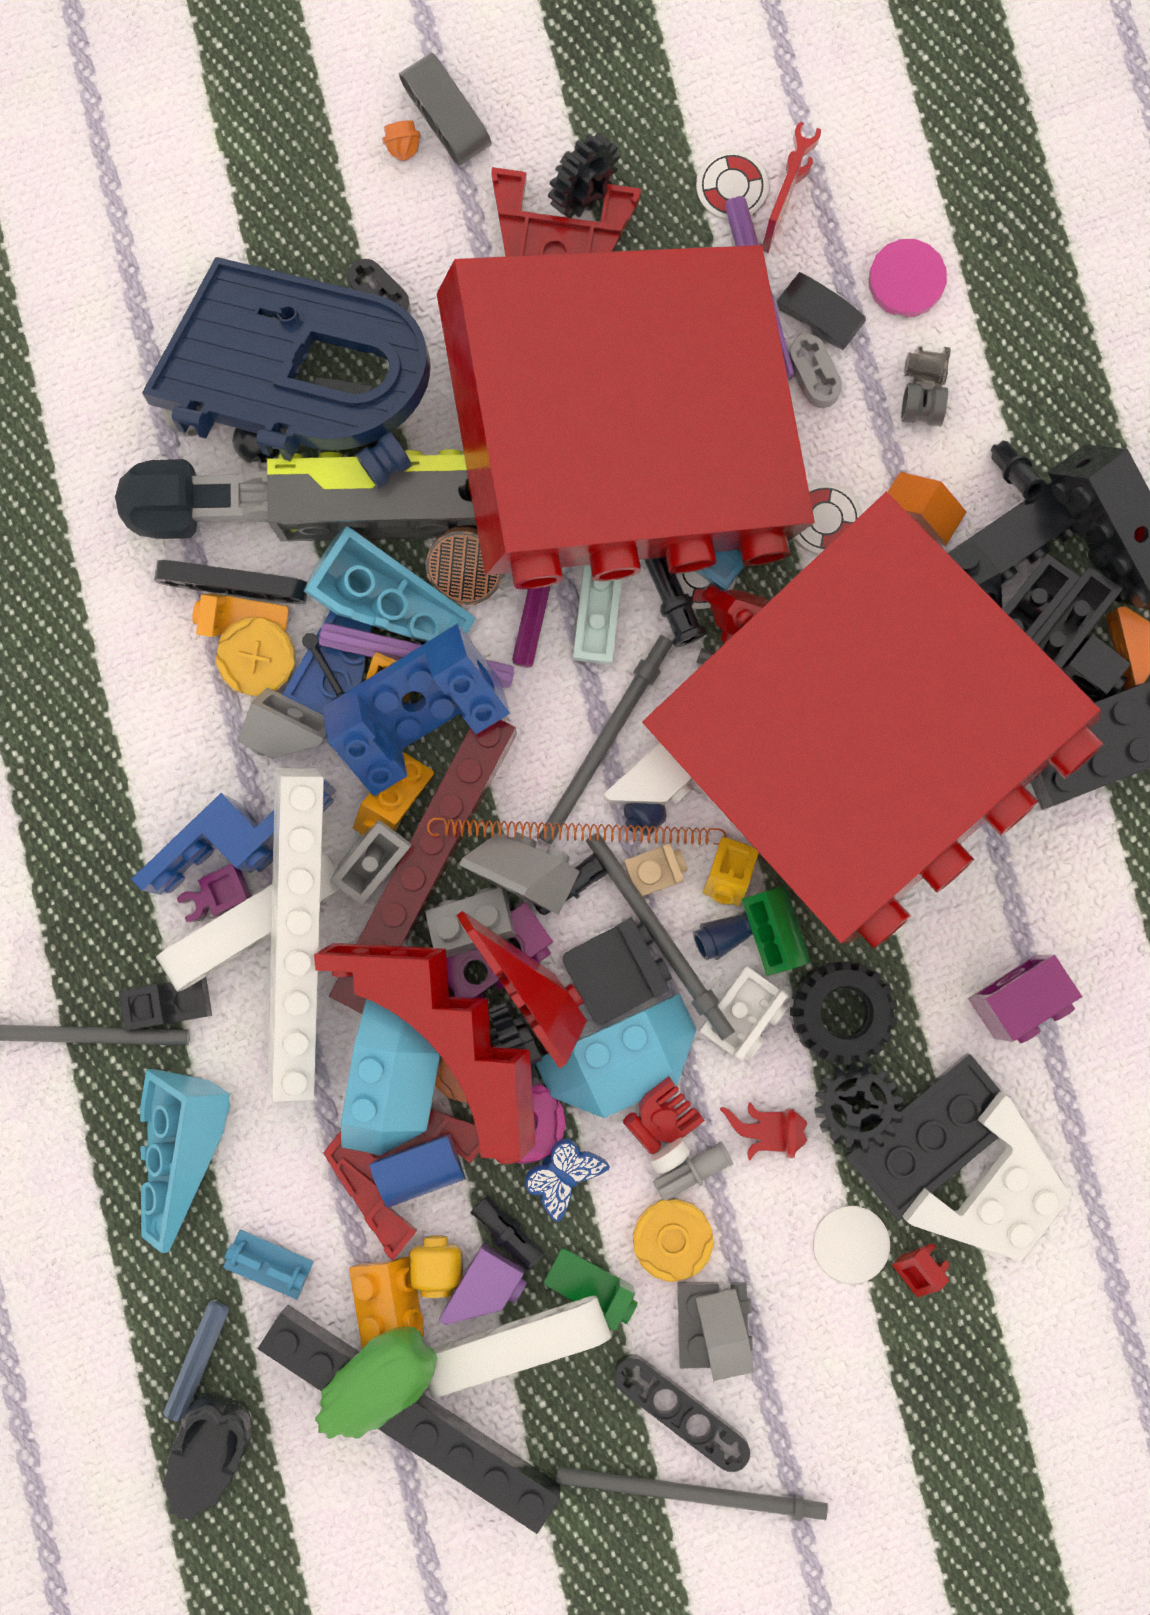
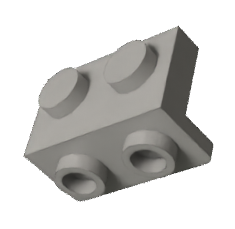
M484 888L477 891L474 896L459 901L446 900L439 903L437 908L425 911L433 948H446V958L477 949L456 917L461 911H464L503 939L515 937L516 934L510 913L513 906L511 899L503 888Z

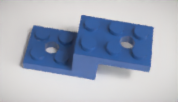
M325 778L323 780V812L334 802L331 796L337 791ZM220 793L131 880L142 891L160 895L165 891L169 894L183 883L186 878L183 873L192 864L199 866L212 855L215 850L212 845L235 868L252 873L255 869L261 872L273 862L274 810L258 824L236 800Z

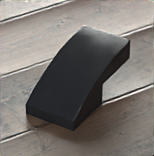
M801 272L796 275L776 301L780 311L809 325L813 335L841 350L846 348L866 322V317L854 306L829 288Z
M206 977L180 992L176 991L171 982L119 991L125 1031L212 1016Z

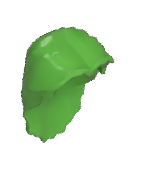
M397 1327L375 1336L342 1369L336 1372L332 1381L321 1391L319 1403L321 1409L315 1417V1421L319 1426L318 1433H324L328 1439L334 1438L337 1435H342L345 1438H361L368 1431L379 1429L388 1420L421 1398L434 1376L437 1356L432 1348L423 1344V1337L416 1328Z

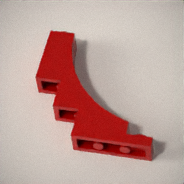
M332 943L314 954L316 971H331L334 977L353 975L355 995L373 1001L399 1016L418 1031L440 1054L465 1094L477 1129L482 1158H493L502 1164H513L521 1161L536 1145L530 1050L491 1047L488 999L449 997L446 948Z

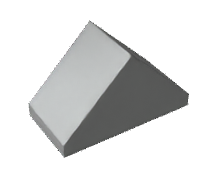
M736 1289L695 1297L713 1381L753 1373L749 1338Z

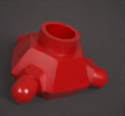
M708 586L703 592L704 599L711 605L716 625L723 630L720 639L725 643L769 602L761 596L737 589L721 591L716 586Z

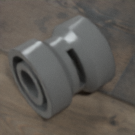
M907 383L902 401L901 421L915 423L917 420H923L928 425L941 427L947 409L948 388L934 386L932 389H924L920 384Z

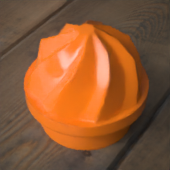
M399 121L384 126L385 137L382 138V141L393 157L406 161L417 153L421 135L420 131L415 130L414 121Z

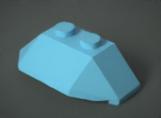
M680 993L578 1039L567 1064L560 1069L549 1053L541 1056L542 1061L536 1063V1066L546 1088L551 1091L549 1094L552 1098L606 1118L640 1102L645 1094L668 1076L677 1085L696 1033V1028Z
M366 999L353 1048L341 1119L342 1148L383 1155L427 1130L440 1054L410 1024L388 1009Z

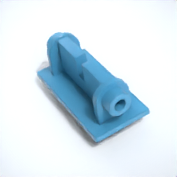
M239 1229L234 1243L230 1244L224 1258L226 1262L223 1268L298 1300L314 1261Z

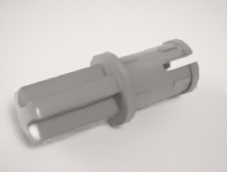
M720 1141L715 1146L691 1159L687 1157L685 1159L686 1162L655 1178L653 1182L660 1197L663 1200H668L697 1183L699 1186H702V1180L729 1165L732 1166L734 1163L724 1144Z

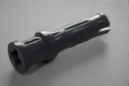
M666 557L644 559L662 601L660 605L661 616L667 617L675 636L673 639L674 646L682 647L704 637L707 634V630L705 627L700 626L692 608L695 602L689 594H684L676 574L669 572Z

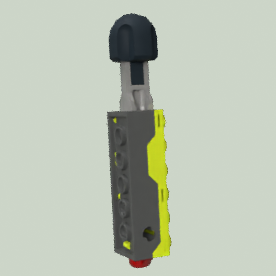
M455 449L441 450L439 455H423L420 451L405 450L412 466L403 473L395 472L392 474L389 482L380 489L375 486L356 457H343L341 453L323 452L319 454V458H303L301 454L295 453L291 462L284 460L280 454L277 459H267V472H252L243 475L196 476L193 466L187 460H149L134 465L119 480L115 494L118 515L126 527L139 536L154 539L191 538L196 533L197 522L214 521L268 522L281 542L332 541L346 526L353 529L366 540L438 538L454 527H473L477 529L473 503L471 502L472 497L465 456L462 451Z

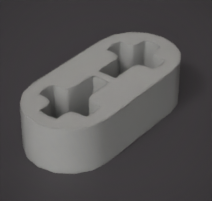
M812 334L800 335L794 339L789 350L794 374L810 404L819 408L830 407L836 402L841 393V378L820 338ZM804 346L807 351H815L812 357L814 367H811L806 357H798L801 347ZM816 375H819L824 385H832L829 396H826L823 391L816 393L815 389L818 384Z

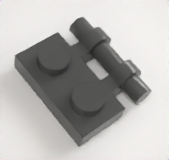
M717 1281L677 1282L680 1369L710 1368L695 1297L719 1292ZM731 1282V1289H736L748 1335V1314L752 1312L751 1299L747 1298V1283ZM748 1335L749 1344H750V1351H752V1350H753V1340H752V1336H749V1335Z

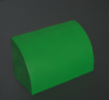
M786 885L742 899L766 976L791 970L811 962Z

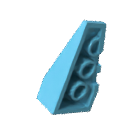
M348 526L333 538L314 567L304 589L305 593L337 615L423 642L430 641L457 623L467 634L476 620L473 615Z
M146 1069L140 1105V1122H147L148 1146H141V1160H146L148 1182L144 1183L141 1187V1236L158 1251L166 1253L172 1247L224 1133L226 1116L230 1110V1093L207 1079L156 1069Z

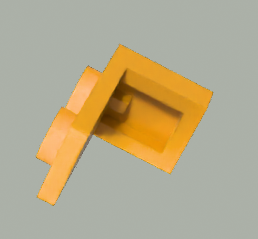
M216 593L201 594V600H197L193 608L192 622L197 625L196 635L208 637L222 635L231 624L249 617L267 618L280 624L287 631L290 609L286 605Z
M403 752L408 776L375 796L370 792L360 805L352 829L362 835L380 820L396 832L402 817L430 782L434 771Z

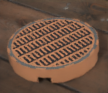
M454 527L440 535L429 548L425 562L427 578L431 585L454 603L460 605H476L489 599L499 589L504 574L485 575L478 532L473 527Z

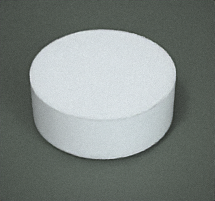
M680 1137L672 1143L663 1145L658 1152L651 1155L649 1162L656 1173L663 1174L680 1165L689 1156L690 1149L683 1138Z

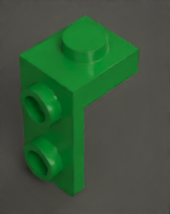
M562 1248L559 1251L544 1280V1284L547 1287L573 1301L597 1296L607 1325L613 1331L617 1330L620 1322L625 1324L629 1322L638 1304L633 1299L635 1290L632 1284L566 1248Z

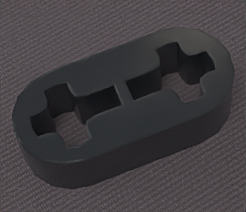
M365 258L357 260L351 265L348 271V281L351 289L381 297L385 295L393 302L400 300L399 305L407 312H411L409 297L405 290L378 263ZM361 273L366 276L372 274L377 288L374 290L366 282L359 285L360 280L358 276Z

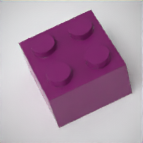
M1054 954L1035 955L969 997L968 1000L994 1039L1009 1042L1018 1040L1021 1044L1039 1034L1041 1030L1038 1026L1049 1018H1052L1053 1021H1058L1073 1012L1075 1007L1072 1003L1083 996Z

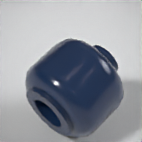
M630 803L623 809L624 815L627 818L625 821L627 828L632 825L635 829L639 825L641 829L644 826H647L649 829L654 826L657 830L666 821V809L661 804ZM645 827L643 835L648 836V830ZM654 828L651 829L650 835L655 832Z

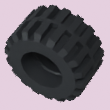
M842 961L818 966L811 970L808 976H804L801 979L798 990H794L791 999H794L793 1007H790V1016H793L794 1024H792L794 1033L798 1034L801 1044L819 1058L840 1064L867 1061L869 1056L878 1055L883 1050L881 1046L885 1042H890L893 1037L890 1034L892 1026H897L898 1018L894 1017V1009H898L896 1000H892L890 995L893 992L890 985L885 984L881 980L883 976L877 971H871L868 969V966L861 963ZM838 988H847L855 991L862 999L865 1007V1017L861 1027L854 1034L845 1037L830 1033L823 1025L821 1019V1006L825 997L831 991Z

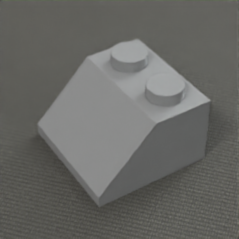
M498 832L493 838L491 837L464 856L459 864L492 884L502 887L559 915L580 872L567 864L570 858L568 855L549 846L544 853L535 848L538 843L537 841L529 839L525 835L522 839V834L516 832V839L514 837L507 839V835L501 833V838H499Z

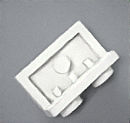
M745 966L720 1000V1003L717 1004L735 1032L722 1041L708 1020L704 1022L699 1031L736 1059L741 1061L745 1055L752 1058L765 1040L760 1036L769 1022L775 1026L789 1006L784 1003L788 994L783 990H779L748 966Z

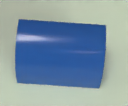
M450 1133L374 1160L369 1164L378 1191L388 1208L466 1180Z

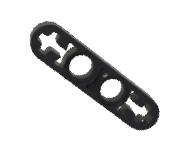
M158 560L154 581L162 585L290 604H306L307 593L304 592L307 582L301 579L171 560Z
M629 1354L623 1356L617 1362L614 1368V1379L616 1386L623 1394L721 1469L727 1472H737L747 1465L750 1459V1448L741 1432L643 1357ZM636 1365L641 1367L639 1371L640 1377L648 1384H650L652 1377L658 1379L650 1386L646 1398L640 1396L644 1392V1387L635 1380H632L629 1384L624 1382L626 1377L623 1369L625 1367L631 1370ZM669 1389L676 1394L677 1403L671 1410L661 1411L654 1405V1396L658 1391ZM693 1415H703L710 1422L708 1431L702 1436H694L687 1431V1422ZM719 1427L723 1429L719 1433V1437L723 1442L730 1446L735 1441L739 1443L737 1447L741 1455L738 1458L731 1455L727 1460L724 1459V1450L715 1441H713L711 1448L706 1446L715 1438Z

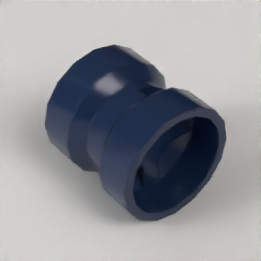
M391 432L381 436L378 439V444L373 448H364L355 454L357 460L378 489L389 482L392 474L395 472L403 473L412 466L409 457Z

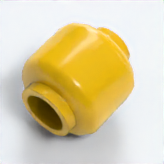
M432 1235L423 1237V1244L411 1249L409 1254L411 1286L419 1290L420 1296L425 1298L452 1296L453 1289H456L463 1279L461 1248L455 1244L448 1243V1236Z

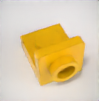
M722 836L702 893L720 904L740 906L748 889L759 852L752 846Z

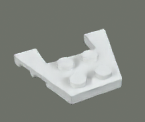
M999 1092L978 1118V1121L1007 1144V1148L957 1211L952 1210L924 1188L902 1217L912 1226L1022 1262L1072 1197L1012 1100L1002 1092Z

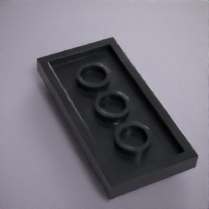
M966 1053L898 1110V1112L903 1114L902 1123L892 1122L896 1129V1136L891 1137L884 1134V1147L880 1148L872 1141L869 1142L868 1153H864L861 1144H857L844 1157L897 1221H900L924 1188L933 1193L999 1138L981 1124L978 1118L1001 1090L972 1055Z

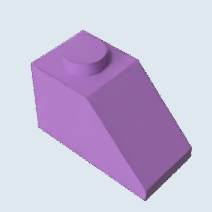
M483 1242L459 1286L455 1289L442 1311L439 1321L448 1325L502 1311L508 1300L515 1304L527 1283L521 1279L524 1274V1267Z

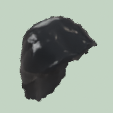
M207 1393L198 1398L180 1418L179 1428L167 1458V1471L162 1482V1486L166 1491V1497L170 1501L169 1513L177 1515L178 1519L186 1518L192 1521L197 1513L216 1506L221 1494L231 1483L244 1453L250 1446L252 1435V1420L249 1411L239 1401L222 1394Z

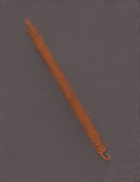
M433 818L427 824L428 832L433 836H439V834H433L429 830V824L433 820H444L446 837L448 836L450 821H452L454 837L456 834V827L458 821L460 823L461 837H463L464 825L466 821L468 824L469 837H471V829L473 822H475L476 826V837H478L480 823L482 822L484 829V838L486 837V830L489 822L491 825L492 838L494 836V828L496 822L498 823L499 827V838H501L503 823H505L507 839L509 838V829L511 823H513L515 839L519 823L521 825L522 839L524 838V829L526 823L529 827V839H531L532 827L534 824L536 825L537 840L539 839V830L541 824H543L545 840L549 824L552 830V840L554 839V830L556 824L559 827V840H561V832L563 825L566 826L567 841L569 840V830L571 825H573L575 841L576 832L579 825L582 831V841L584 840V829L586 825L589 829V841H591L592 828L593 826H595L597 832V842L599 840V829L601 826L604 830V842L606 841V831L608 826H610L611 829V842H613L614 839L613 832L616 826L619 831L618 842L621 841V830L623 827H625L626 830V842H628V831L630 827H632L634 843L636 841L635 833L637 827L640 828L641 843L643 842V830L645 827L648 830V843H650V832L652 828H654L655 830V843L658 842V830L659 828L662 829L663 844L665 843V831L667 828L670 831V844L672 843L673 829H676L677 831V844H679L680 841L679 833L681 829L684 830V844L687 843L688 829H690L692 833V845L694 844V831L696 829L699 832V845L701 844L702 830H705L706 832V845H708L709 842L708 833L710 830H720L724 833V837H726L725 831L720 828H709L707 831L705 828L699 830L697 827L694 830H692L690 827H688L686 830L683 827H681L678 830L676 827L670 829L667 826L665 829H663L661 826H659L656 830L654 826H652L650 829L647 826H644L641 829V827L637 825L634 829V827L630 825L627 829L625 825H622L621 828H619V826L616 824L612 829V826L610 824H608L606 828L603 824H600L598 828L595 824H593L590 828V826L587 823L584 825V827H582V825L578 823L576 828L573 823H571L569 827L566 823H563L560 828L558 822H556L554 826H552V824L549 822L546 825V827L543 822H541L539 826L536 822H533L530 827L528 821L524 823V826L520 821H518L515 827V823L513 821H511L509 825H507L506 821H503L500 826V823L497 820L494 822L493 825L490 820L487 821L486 825L483 820H480L477 826V822L475 820H472L471 824H469V821L466 819L462 825L461 820L458 819L454 825V821L452 819H450L447 824L444 818Z

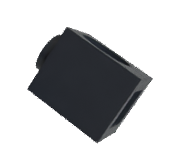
M1092 634L1084 640L1062 668V671L1094 701H1097L1107 694L1113 696L1121 689L1127 681L1123 673L1131 663Z

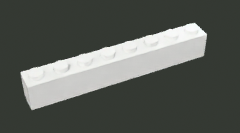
M275 768L267 1081L272 1102L314 1100L318 981L314 954L318 952L324 780L323 775L317 768Z

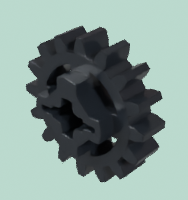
M596 133L595 136L587 134L584 143L578 140L575 143L574 151L572 153L567 151L559 161L561 165L555 168L558 175L549 183L553 187L548 193V198L552 200L550 205L568 218H572L574 214L578 218L581 217L584 208L590 211L593 207V201L596 199L600 201L608 192L607 185L612 184L609 179L611 175L617 172L618 168L614 164L620 159V155L616 153L618 147L600 133Z
M506 1002L488 1009L495 1027L490 1030L491 1047L530 1050L532 1087L540 1084L533 1064L542 1061V1058L524 1016L514 1020Z
M853 1062L849 1066L850 1072L845 1074L839 1067L834 1068L836 1079L832 1081L824 1077L822 1083L827 1091L816 1092L815 1094L816 1101L824 1104L815 1108V1115L818 1118H826L820 1124V1130L822 1133L832 1130L831 1143L835 1145L843 1139L846 1142V1150L849 1152L852 1151L855 1143L861 1144L864 1153H868L869 1142L872 1141L880 1148L884 1147V1134L891 1137L896 1136V1129L892 1122L902 1123L903 1114L894 1110L904 1106L903 1097L892 1096L898 1091L897 1082L886 1084L887 1072L884 1069L877 1075L872 1074L871 1063H867L863 1071H858L856 1064ZM856 1083L855 1086L845 1092L840 1090L848 1084ZM873 1086L884 1096L887 1105L883 1104V1101L875 1099L872 1094ZM858 1100L865 1101L866 1108L862 1109L860 1114H854L852 1106H856ZM832 1110L844 1116L846 1120L845 1128L837 1123ZM872 1123L879 1124L870 1131L862 1132L863 1128Z

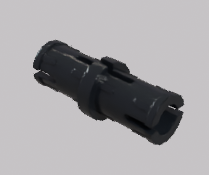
M489 1194L470 1211V1214L495 1237L493 1242L498 1247L502 1245L509 1251L526 1271L530 1270L545 1254L520 1228L521 1223L516 1218L512 1220Z

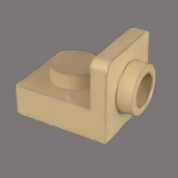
M670 843L624 860L628 875L642 896L682 883L684 881L682 873L688 871L681 850L673 851Z

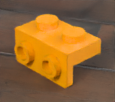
M403 1256L394 1261L363 1263L349 1267L362 1349L375 1336L397 1327H414L424 1337V1319L420 1310L418 1291L410 1284L409 1256Z

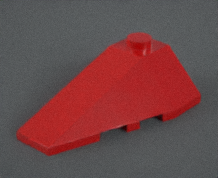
M464 911L458 913L456 917L494 974L499 977L500 982L511 999L520 1009L559 1069L566 1065L587 1023L586 1018L578 1008L585 1002L572 983L564 987L556 974Z

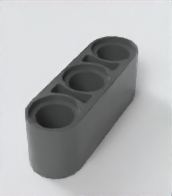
M434 53L426 55L399 73L400 80L407 94L458 166L492 145L485 126Z

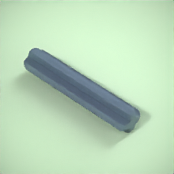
M210 1301L206 1307L164 1410V1416L170 1420L179 1422L191 1405L229 1312V1307L225 1304Z

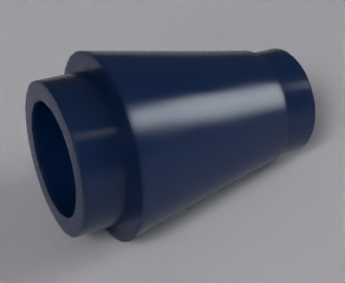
M746 913L701 923L700 929L693 931L696 947L706 961L712 958L719 960L753 935Z

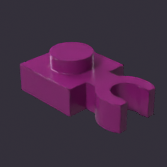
M231 863L199 879L198 882L202 891L184 892L177 897L178 903H187L190 900L195 902V911L186 916L185 920L186 922H197L207 916L209 909L213 916H221L252 897L242 871L235 868Z

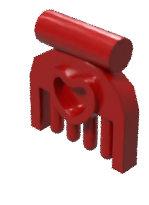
M669 1076L645 1094L639 1102V1116L635 1112H631L623 1119V1124L649 1154L658 1152L662 1146L660 1141L672 1143L680 1137H685L705 1121L696 1108H691L677 1119V1116L691 1106V1102L685 1101L675 1109L674 1107L685 1098V1095L682 1093L670 1102H666L679 1091V1088L675 1086Z

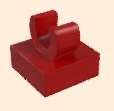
M934 1243L905 1253L892 1264L917 1298L940 1291L949 1282L948 1277L945 1275L949 1268L948 1261L936 1263L930 1256L931 1252L936 1248Z

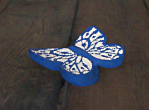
M561 1139L555 1142L551 1148L550 1155L543 1159L542 1165L533 1167L527 1172L524 1179L525 1187L530 1194L541 1195L543 1207L554 1221L559 1222L568 1208L572 1187H576L577 1182L586 1181L609 1170L610 1166L605 1159L592 1152H579L575 1142L571 1139Z

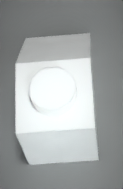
M659 742L603 794V799L608 804L647 803L665 806L671 799L675 804H678L694 789L689 784L693 779Z

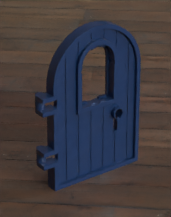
M215 257L142 394L149 405L172 411V420L179 432L186 433L189 426H193L199 437L206 439L215 422L257 433L256 441L264 455L270 456L274 448L279 449L283 459L291 462L299 445L320 450H345L377 441L387 432L397 429L412 415L426 392L431 370L430 355L416 320L403 307L387 298ZM262 314L277 317L279 319L263 316ZM314 340L365 353H374L389 362V370L383 382L373 390L360 394L347 393L295 379L301 370L300 365L306 360ZM196 407H202L201 411H197ZM280 429H287L286 434L281 433Z

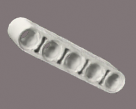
M327 853L321 855L320 906L343 892L330 882L336 867ZM272 884L156 956L177 992L192 986L271 937Z
M597 1296L586 1297L432 1348L437 1356L434 1376L428 1386L431 1397L437 1398L594 1348L608 1341L612 1335Z

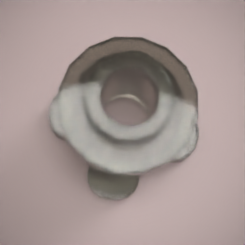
M918 345L914 353L908 352L904 376L910 377V383L921 382L942 387L947 380L951 348L944 346L942 353L925 351L922 346Z

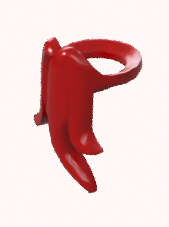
M749 1102L747 1106L748 1113L752 1118L760 1122L747 1124L741 1122L729 1109L720 1107V1111L724 1113L740 1136L760 1139V1142L754 1143L749 1147L747 1151L749 1160L758 1151L783 1152L786 1158L794 1159L796 1151L807 1142L804 1130L808 1123L794 1111V1108H787L783 1112H759Z

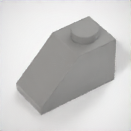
M267 687L251 702L238 742L250 747L256 754L267 756L271 759L321 745L327 739L324 715Z
M378 820L361 835L339 862L330 882L363 905L412 844Z

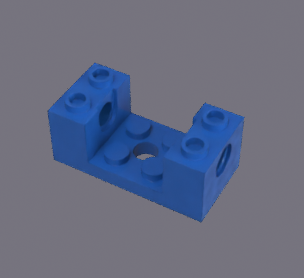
M458 623L322 707L327 742L373 796L408 776L402 751L403 748L462 713L463 719L474 733L478 734L510 714L499 677ZM416 691L423 694L422 699L416 703L410 704L402 700L404 695L409 692Z

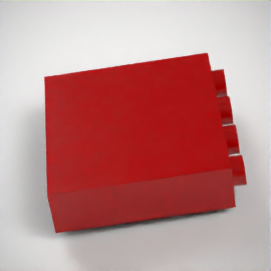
M762 245L454 259L436 294L485 575L512 573L516 589H536L561 582L563 580V567L590 565L594 581H613L631 577L641 572L639 560L666 557L669 572L680 574L703 570L717 563L715 552L740 550L743 565L746 566L770 564L790 556L788 541L813 525L815 520Z
M887 491L642 721L645 727L840 943H851L861 934L873 949H876L911 918L909 912L898 900L920 880L924 879L938 893L956 879L975 860L961 844L978 828L987 822L999 836H1002L1039 803L1025 786L1051 764L1066 779L1104 745L1090 730L1100 720L1101 709Z

